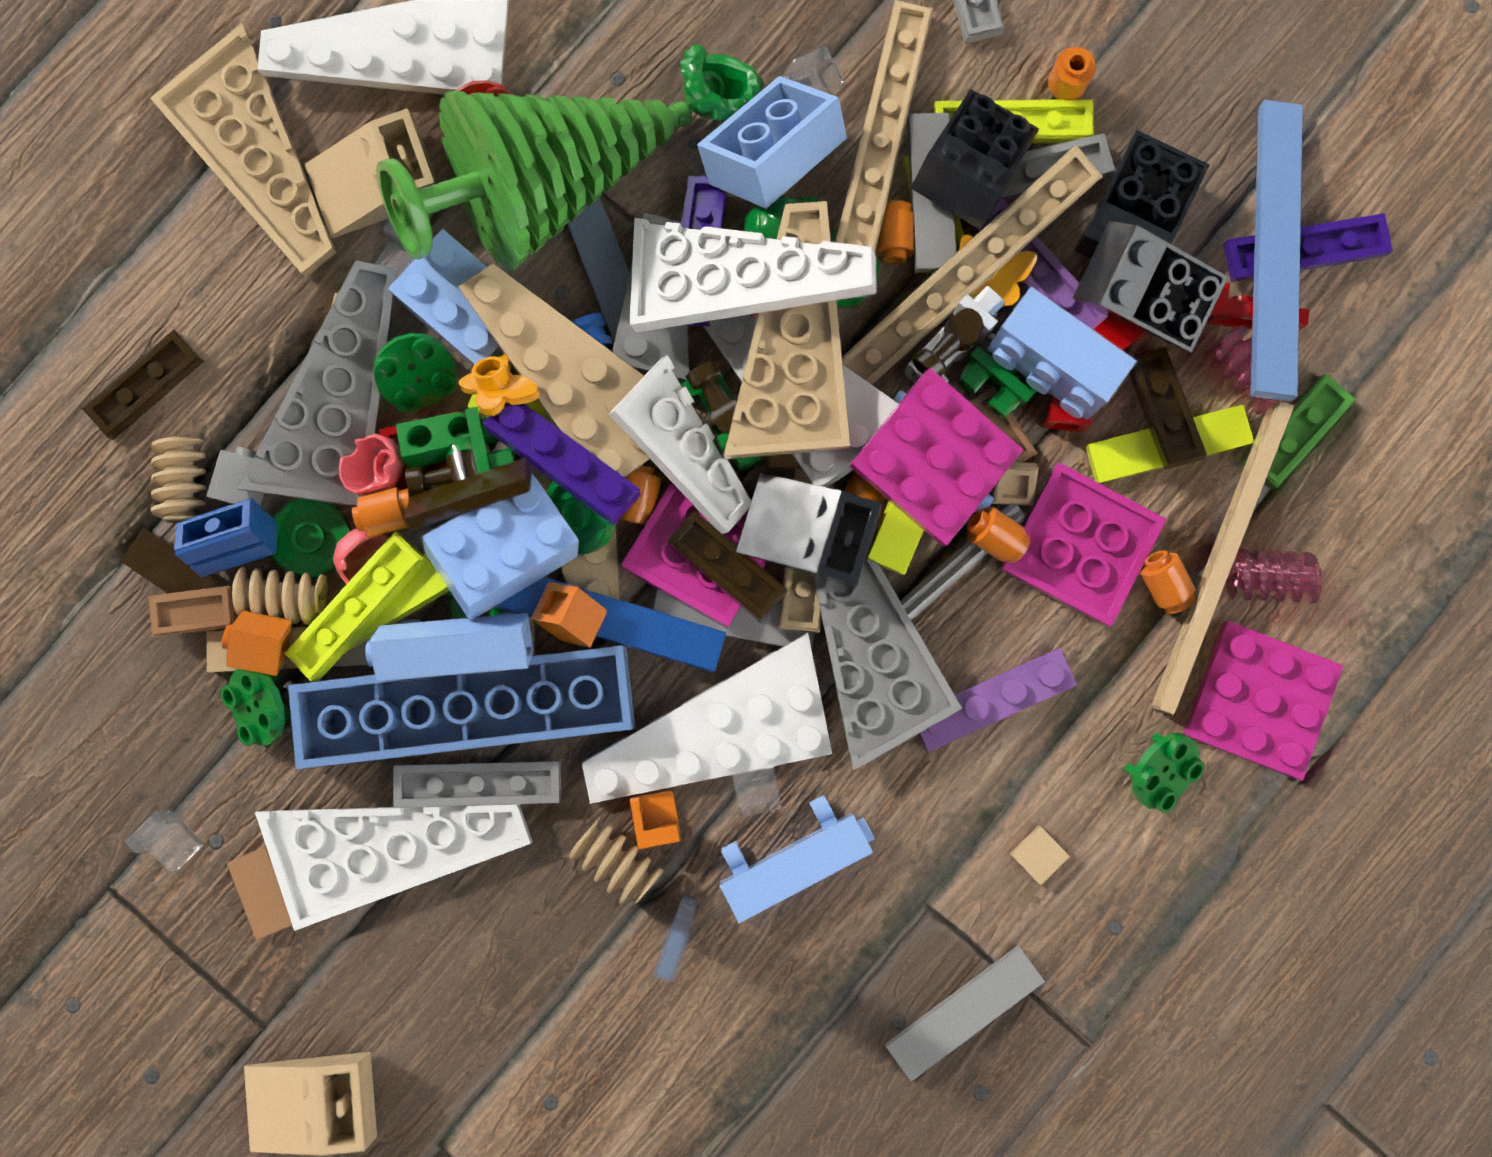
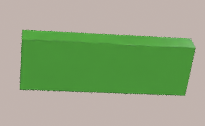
M1326 373L1321 375L1294 405L1264 482L1272 490L1280 486L1356 400Z

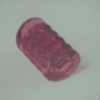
M1242 324L1227 333L1204 356L1213 352L1216 354L1210 365L1213 369L1224 364L1227 366L1221 377L1223 380L1234 376L1238 377L1233 387L1235 392L1244 388L1249 389L1244 399L1246 404L1257 399L1261 401L1255 412L1257 415H1260L1277 400L1251 397L1252 337L1242 340L1247 326Z
M1240 548L1226 580L1227 592L1229 597L1233 599L1237 589H1241L1242 598L1244 601H1249L1255 589L1258 592L1259 600L1265 602L1270 596V591L1273 590L1276 602L1280 603L1284 602L1287 591H1290L1293 603H1300L1304 592H1306L1308 603L1317 604L1321 593L1322 574L1319 562L1311 552H1304L1298 555L1294 551H1288L1282 555L1278 550H1272L1266 554L1260 549L1249 553L1246 549Z

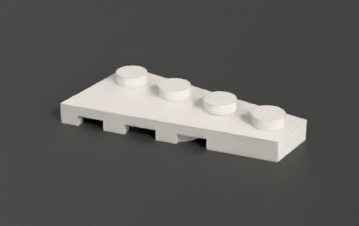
M667 355L661 358L613 408L609 415L721 534L728 533L750 508L752 501L728 459L721 457L712 441L715 438L707 423L702 424L691 404L694 402L686 386L681 387L672 371L675 367Z

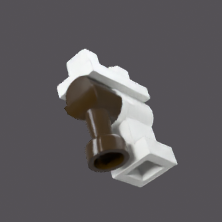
M988 286L975 299L966 294L958 303L946 325L912 359L904 374L913 383H916L923 373L931 368L948 383L949 380L943 374L954 362L965 359L972 348L976 349L991 333L998 322L995 319L998 315L997 312L1003 307L1005 301Z

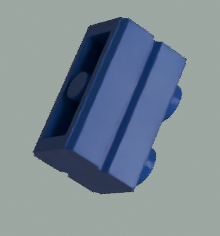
M253 498L234 505L225 506L178 522L176 524L174 551L176 556L186 565L190 564L191 569L200 577L220 571H227L257 559H264L277 552L276 521L266 511L263 512L262 507Z

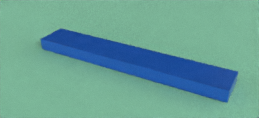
M543 577L494 608L515 614L528 613L529 618H531L548 582L569 584ZM580 588L607 611L595 638L711 673L715 672L726 632Z

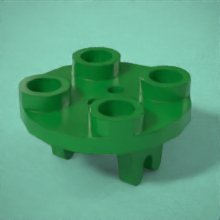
M409 333L393 338L381 348L374 361L373 376L379 393L389 403L395 405L399 411L404 413H411L415 410L434 406L453 392L456 386V368L451 352L440 340L427 334ZM409 364H414L413 367H408Z
M236 669L230 677L229 684L224 685L221 689L222 701L228 709H231L234 721L238 726V737L245 746L254 744L266 746L277 742L283 734L285 723L291 721V710L284 711L280 692L274 683L282 679L280 673L277 676Z
M1155 732L1150 738L1154 743L1143 754L1137 766L1135 767L1128 763L1123 770L1132 779V792L1136 801L1148 809H1157L1162 813H1167L1175 807L1178 798L1186 791L1190 783L1196 782L1201 778L1205 770V763L1199 759L1200 752L1197 743L1185 734L1170 733L1163 737Z

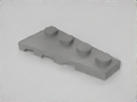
M645 212L642 219H647L650 224L664 226L666 222L681 224L679 221ZM631 265L612 352L643 375H646L661 358L668 355L675 367L672 371L678 382L682 384L688 381L686 375L689 373L687 326L680 325L638 333L630 326Z

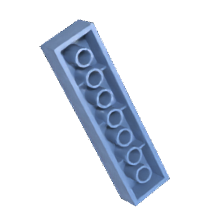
M624 646L532 656L529 667L525 669L376 681V676L370 675L288 685L296 769L636 729L627 648Z

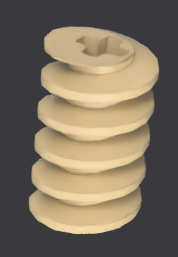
M166 437L152 442L151 449L162 455L152 458L151 466L162 471L152 474L151 482L162 487L151 491V498L162 502V504L151 507V514L163 519L161 520L162 522L177 524L180 521L198 516L193 514V510L206 506L205 501L194 498V493L206 490L205 485L194 482V477L206 474L205 469L194 466V461L206 458L205 453L194 450V445L206 441L189 437Z
M245 567L238 569L232 587L233 606L238 616L243 610L282 619L286 618L287 620H292L293 624H297L302 620L306 625H310L324 610L328 593L326 575L320 574L316 585H312L311 575L304 573L300 583L296 584L294 572L288 571L283 582H280L278 571L271 570L267 581H265L262 569L255 568L251 578L247 579Z
M598 819L572 848L569 859L574 861L584 855L585 860L581 869L586 872L597 866L598 870L594 878L596 883L609 877L611 880L606 892L611 894L621 888L623 889L619 901L621 905L633 899L637 903L663 873V869L659 867L648 873L647 869L651 859L647 856L637 862L634 861L638 847L634 845L623 851L622 847L626 837L622 834L611 840L609 837L613 825L610 823L598 829Z

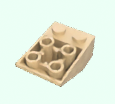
M408 108L368 122L305 164L331 239L389 219L378 186L377 162L385 159H397L408 170L418 190L438 184L421 133Z
M371 1052L244 1066L250 1152L318 1156L365 1151L377 1138Z

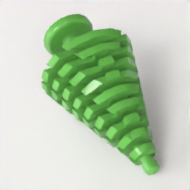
M449 91L444 93L445 97H441L439 108L442 112H439L440 128L446 137L442 138L446 160L455 176H451L452 179L418 190L408 170L397 159H385L377 162L378 186L394 231L406 252L413 259L418 260L427 257L431 252L433 237L428 214L461 203L475 233L489 255L500 267L503 264L507 271H514L526 261L528 255H533L541 249L547 239L554 238L563 230L566 224L572 223L578 218L586 205L588 207L592 206L601 197L602 190L608 192L620 181L619 177L621 175L622 177L626 176L638 166L637 162L651 156L655 152L656 145L660 147L672 139L673 127L680 128L690 124L692 121V111L684 101L671 104L667 108L660 100H647L643 102L644 106L640 101L625 99L616 105L613 98L600 97L595 101L587 97H573L570 100L566 96L552 95L553 97L544 99L540 95L525 94L526 97H519L513 94H498L500 97H494L493 94L471 93V95H466L465 92Z

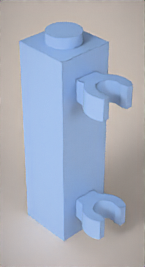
M504 611L499 612L498 616L476 617L471 621L469 618L420 622V619L402 620L400 624L382 625L377 628L370 641L367 642L365 651L368 665L370 667L374 666L376 681L525 669L529 667L534 648L528 613L515 614Z
M822 795L809 802L822 828L756 863L748 865L737 841L721 848V852L733 875L721 880L720 888L738 923L872 854L873 851L868 843L875 840L864 817L856 821L854 815L849 813L836 819L828 801Z

